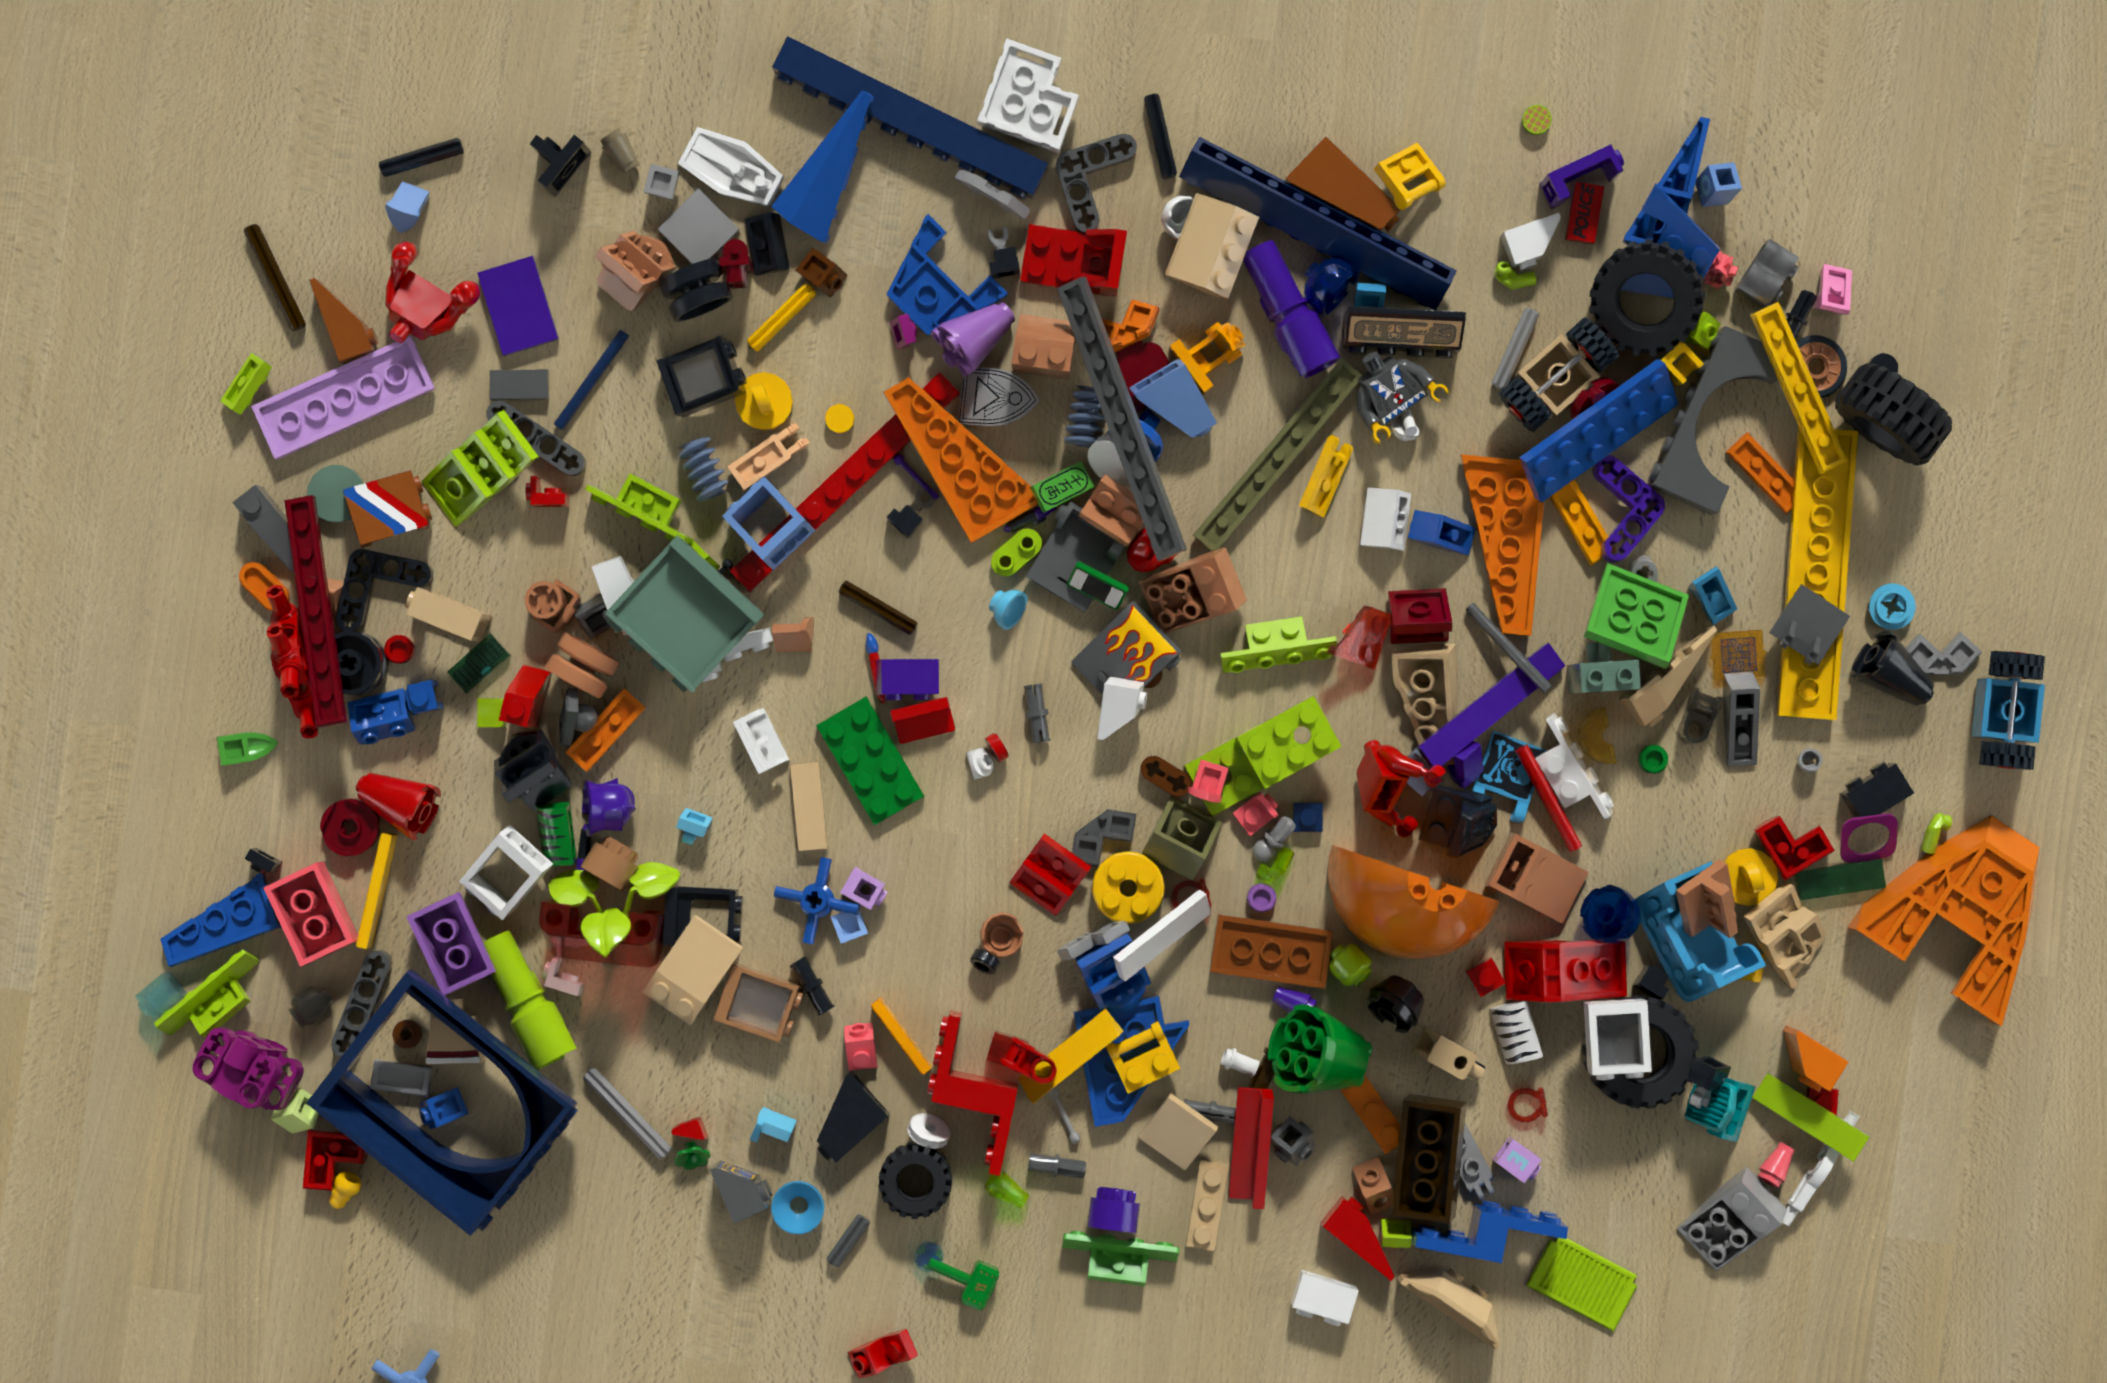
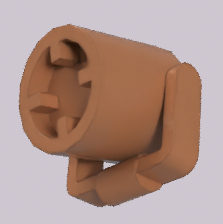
M557 579L554 583L548 581L534 583L525 595V605L532 614L531 618L554 633H560L565 625L569 624L577 611V606L581 602V595ZM564 590L573 595L569 604H567V596ZM555 618L559 619L554 627L544 621Z

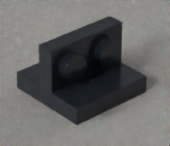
M536 135L529 143L541 157L550 163L538 181L555 197L591 153L585 143L575 135H573L563 149L548 136L543 140Z

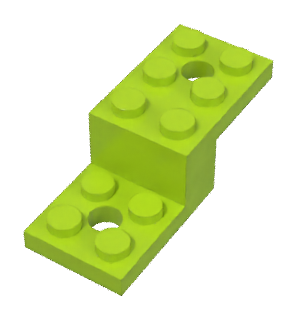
M1313 695L1187 763L1184 767L1192 782H1194L1200 760L1229 768L1228 770L1232 777L1230 783L1223 786L1220 795L1223 797L1221 803L1203 800L1211 816H1214L1342 746ZM1298 727H1305L1310 732V738L1304 744H1300L1294 739V731Z

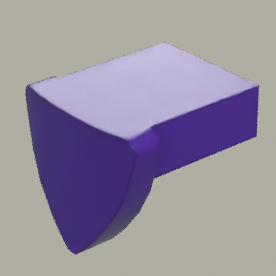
M1472 741L1454 756L1455 765H1448L1451 779L1461 788L1470 785L1484 771L1481 744Z

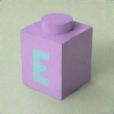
M1510 1136L1493 1158L1498 1165L1523 1183L1527 1179L1533 1180L1541 1168L1539 1165L1541 1159Z

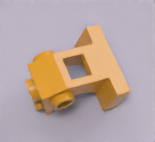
M1219 322L1215 323L1205 331L1208 337L1187 350L1180 339L1169 347L1176 359L1179 358L1186 365L1202 395L1206 394L1214 386L1206 376L1223 362L1227 361L1228 364H1231L1243 355L1240 350L1246 346L1243 342L1244 336L1237 326L1231 325L1229 322L1223 325ZM1214 342L1222 352V355L1209 364L1200 351Z

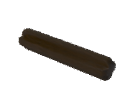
M844 581L839 589L840 595L908 635L915 631L918 624L917 621L849 581Z

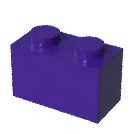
M939 659L876 660L877 695H885V700H902V695H913V700H931V694H939Z

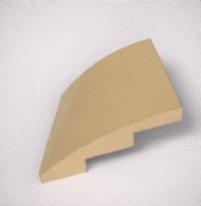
M1784 882L1743 917L1773 968L1785 984L1793 989L1798 984L1795 980L1804 964H1810L1815 951L1825 939L1826 933L1818 915L1803 907L1794 886Z

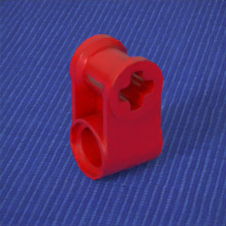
M1016 1036L1012 1037V1045L1005 1057L1000 1058L999 1062L1038 1083L1045 1084L1051 1082L1057 1073L1053 1059ZM1021 1049V1051H1020V1053L1018 1054L1016 1060H1014L1015 1057H1016V1055H1017V1053H1018L1019 1050ZM1040 1062H1048L1051 1065L1050 1073L1043 1077L1038 1076L1035 1073L1036 1065Z

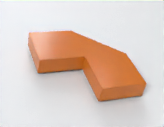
M1132 299L1122 324L1102 319L1114 353L1150 336L1160 312L1158 306Z

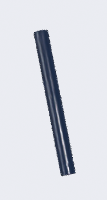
M622 330L618 331L556 419L554 425L564 430L629 338L628 334Z

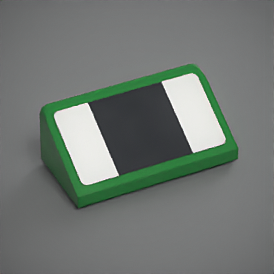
M1080 561L1076 563L1067 581L1069 587L1114 610L1119 609L1129 590L1128 586Z

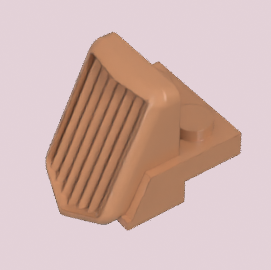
M635 231L620 234L614 244L600 247L595 255L602 262L603 270L597 278V284L628 311L637 309L654 288L659 287L658 283L660 280L676 269L664 241L639 235Z

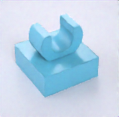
M685 808L676 828L684 830L681 842L693 845L697 836L704 837L710 828L713 817Z

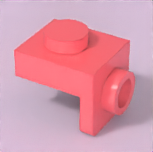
M855 1023L845 1026L844 1038L849 1071L878 1068L873 1023Z

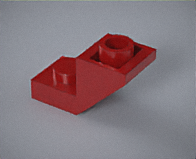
M907 1329L886 1334L847 1352L852 1362V1367L859 1379L877 1375L891 1365L910 1361L918 1356Z

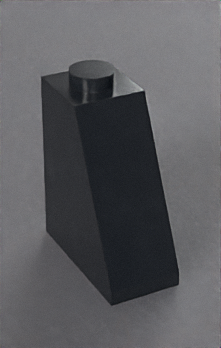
M853 1071L848 1072L817 1139V1142L820 1144L817 1147L819 1152L828 1161L832 1158L835 1163L890 1114Z

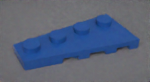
M259 873L253 877V880L244 886H239L230 892V895L218 903L212 904L206 908V911L194 919H189L162 937L160 940L168 966L180 965L281 928L280 922L263 887L268 886L265 875Z

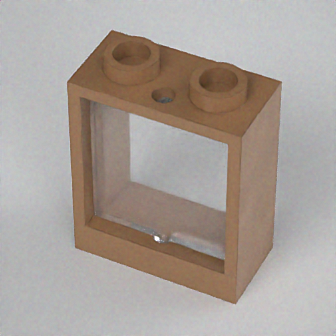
M734 963L713 1020L780 1043L783 1036L788 1038L794 1021L789 1020L792 1009L798 1010L803 997V993L799 992L801 985Z

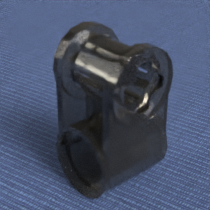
M1697 687L1692 689L1677 731L1678 737L1682 742L1692 745L1707 739L1714 719L1720 710L1722 697L1717 696L1715 698L1704 694ZM1691 723L1696 724L1700 731L1696 739L1691 738L1687 732V728Z

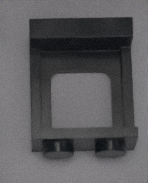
M673 886L665 893L663 945L674 946L691 920V903L694 899L729 901L728 934L726 936L735 942L741 941V925H737V913H742L743 896H738V889Z

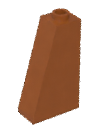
M1327 137L1285 178L1286 182L1380 231L1383 229L1389 231L1400 220L1396 216L1400 209L1395 205V202Z

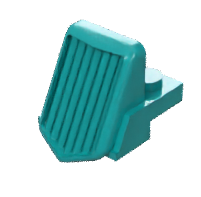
M1724 1078L1720 1089L1711 1090L1709 1106L1701 1105L1699 1109L1689 1104L1691 1095L1698 1086L1694 1083L1689 1095L1685 1119L1707 1128V1133L1718 1138L1733 1142L1738 1141L1756 1086L1731 1078Z

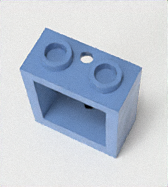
M765 477L755 482L749 488V491L738 501L731 504L728 511L722 515L773 571L816 531ZM770 496H773L793 518L761 547L741 524Z

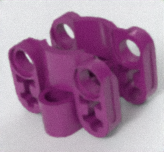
M214 1028L209 1032L192 1065L194 1076L207 1083L215 1091L228 1099L251 1109L262 1107L265 1110H282L286 1108L304 1074V1067L299 1060L285 1058L288 1049L283 1045L270 1039L257 1037V1035L250 1031L240 1030L234 1033L227 1028ZM219 1036L223 1037L222 1040L225 1042L224 1046H220L221 1043L218 1041ZM211 1051H215L214 1054H219V1057L216 1056V1055L210 1054V1052H211ZM210 1059L213 1063V1071L206 1076L203 1073L202 1066L206 1060ZM286 1066H290L291 1076H287ZM277 1081H282V1084H286V1086L277 1084ZM274 1089H277L281 1096L280 1101L276 1105H273L269 1100Z

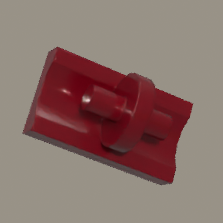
M740 239L729 240L723 247L724 257H719L720 267L724 274H727V284H729L731 289L748 288L747 273L753 272V263L748 256V247Z

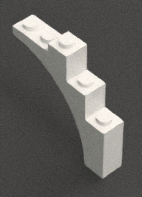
M622 556L592 566L607 610L634 582ZM770 627L747 632L724 657L725 661L728 662L742 657L741 652L752 648L753 652H758L770 647L768 642L773 641ZM721 662L702 682L719 677L717 672L722 671L723 668Z

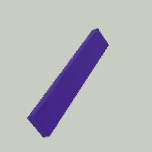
M1549 643L1541 646L1527 658L1546 680H1549L1566 666ZM1518 666L1515 667L1423 741L1416 749L1431 768L1435 765H1444L1538 689V687Z

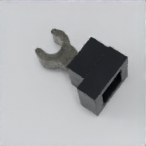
M923 488L916 492L915 500L910 506L906 505L900 512L894 508L887 516V520L907 539L923 522V518L918 514L923 509L930 508L935 501L934 498L930 499L928 503H922L919 500L920 495L924 492Z

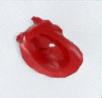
M1145 528L1135 536L1127 550V562L1134 570L1139 572H1150L1163 564L1169 565L1174 557L1177 556L1174 555L1163 561H1157Z

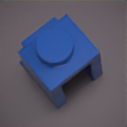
M437 680L407 685L405 695L412 716L444 709L443 703H438L436 700L434 687L439 686Z

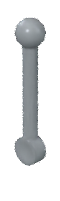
M1054 1087L1048 1092V1096L1054 1100L1070 1134V1142L1076 1144L1080 1141V1135L1074 1131L1058 1097L1059 1090Z

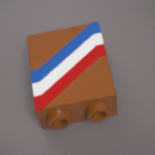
M411 470L343 490L361 549L372 546V542L420 528L422 530L428 529L427 521L432 520L428 504L422 505L419 494L423 493L419 476L413 477Z

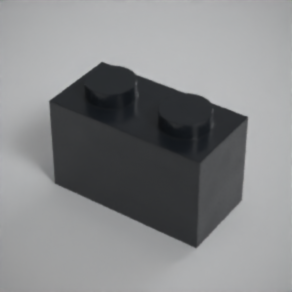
M1884 761L1869 770L1871 774L1866 778L1861 779V777H1857L1845 784L1847 789L1840 793L1853 816L1857 818L1882 814L1914 794V791L1897 764H1886Z

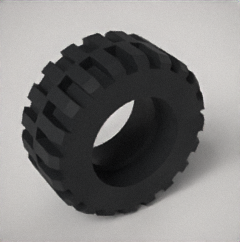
M1866 363L1858 367L1835 400L1837 413L1844 418L1848 425H1851L1855 431H1858V434L1864 436L1866 440L1878 446L1879 449L1908 464L1912 463L1918 466L1928 463L1952 431L1951 417L1948 416L1947 411L1935 399H1932L1928 393L1915 386L1911 381L1904 379L1898 373L1892 372L1883 366L1879 367L1877 364Z
M1643 995L1617 998L1616 1000H1647L1649 1026L1654 1027L1662 1034L1666 1042V1056L1659 1070L1647 1078H1626L1625 1074H1614V1079L1596 1080V1075L1590 1074V1079L1606 1096L1631 1108L1639 1109L1640 1107L1651 1109L1656 1108L1657 1104L1660 1103L1666 1105L1672 1102L1674 1095L1680 1096L1686 1090L1684 1085L1689 1081L1694 1059L1698 1058L1696 1057V1050L1699 1049L1698 1040H1695L1693 1036L1695 1031L1679 1010H1676L1672 1005L1662 1000ZM1638 1013L1596 1016L1599 1066L1616 1065L1614 1060L1616 1041L1624 1030L1638 1024ZM1585 1042V1045H1582V1054L1585 1055L1586 1061L1583 1063L1586 1071L1588 1072Z

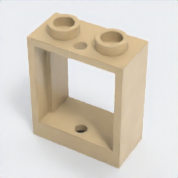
M418 587L415 592H410L405 603V607L408 608L406 615L467 640L480 643L492 617L452 599Z

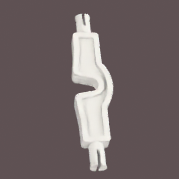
M1849 1110L1844 1121L1854 1126L1860 1116ZM1824 1144L1817 1155L1818 1163L1816 1167L1805 1173L1788 1200L1787 1204L1789 1205L1786 1208L1783 1219L1784 1224L1790 1227L1797 1213L1803 1211L1816 1189L1828 1176L1840 1154L1839 1152Z

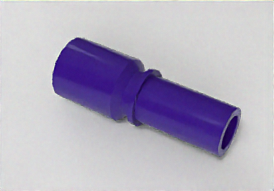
M1274 240L1266 241L1248 250L1243 258V263L1261 296L1259 302L1269 322H1274L1276 325L1273 335L1280 349L1289 355L1292 365L1299 372L1300 376H1304L1307 379L1337 363L1341 359L1318 312L1309 310L1307 306L1309 300L1307 297H1302Z

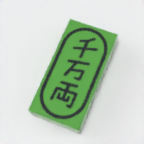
M1080 461L1031 486L1030 489L1042 512L1045 513L1094 488V485Z

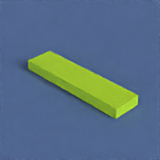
M1767 1073L1752 1097L1853 1162L1870 1138L1867 1134L1770 1073Z

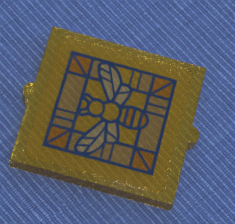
M1762 630L1715 633L1711 640L1712 654L1710 655V659L1713 660L1714 681L1723 680L1724 674L1753 672L1755 678L1766 677L1764 656L1767 655V652L1763 646Z

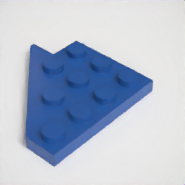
M1159 996L1140 999L1131 1010L1108 1011L1124 1031L1111 1042H1114V1044L1151 1028L1150 1024L1158 1021L1173 1050L1190 1025L1189 1020L1164 1024ZM1098 1007L1073 1011L1077 1031L1102 1011ZM1157 1038L1121 1054L1120 1057L1125 1062L1160 1044ZM1105 1047L1083 1064L1095 1127L1124 1122L1149 1085L1147 1084L1128 1094Z

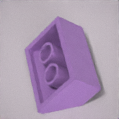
M460 892L406 916L442 994L447 995L496 972Z

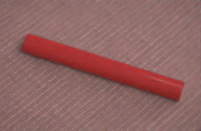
M1528 744L1521 746L1515 752L1569 852L1582 847V844Z

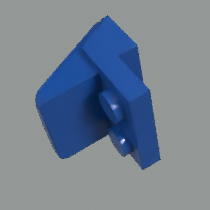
M1128 933L1107 945H1095L1075 958L1086 986L1100 1011L1105 1008L1108 1011L1133 1009L1144 994L1146 986L1151 984L1145 966L1126 981L1118 976L1113 957L1133 942Z

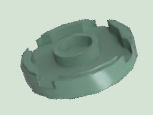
M330 465L321 468L313 475L308 485L307 496L313 495L316 497L318 517L328 522H346L351 520L343 490L364 484V481L356 471L346 466Z

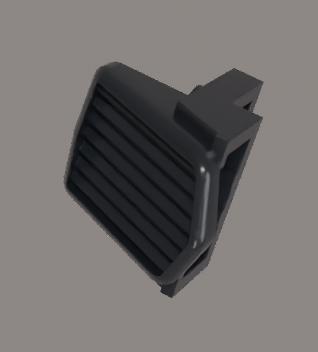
M542 729L537 732L530 731L513 734L502 750L500 757L494 760V774L501 781L503 797L508 802H511L516 797L518 799L521 798L531 810H536V805L548 803L571 786L569 776L557 760L555 749Z
M1442 785L1435 786L1418 840L1447 848V856L1451 858H1458L1483 846L1497 826V806L1491 803L1493 797L1466 788L1461 792Z

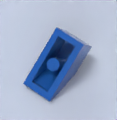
M1415 510L1407 538L1425 545L1469 556L1476 528L1442 514Z

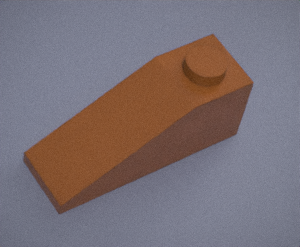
M315 278L310 279L311 287L338 361L345 365L376 351L375 345L379 344L374 329L368 328L322 282Z

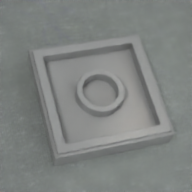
M699 188L658 228L692 264L712 259L740 231Z

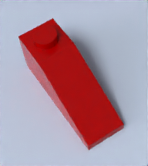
M1341 1196L1320 1222L1321 1225L1392 1281L1395 1277L1367 1216L1362 1212L1365 1206L1352 1196L1349 1200Z

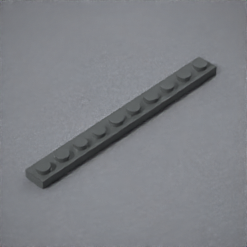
M1080 277L1057 288L1155 556L1157 561H1163L1186 551L1187 548L1087 277Z

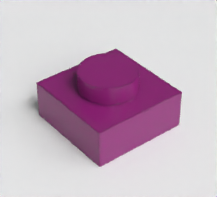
M909 314L897 316L889 322L897 350L908 348L916 342L917 329L914 322L910 320Z

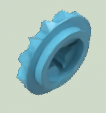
M1894 583L1885 584L1877 588L1869 598L1868 611L1871 614L1872 621L1883 629H1900L1906 626L1915 614L1916 604L1914 597L1902 585ZM1895 598V606L1899 607L1898 609L1902 610V612L1893 611L1888 615V608L1881 604V602H1891Z

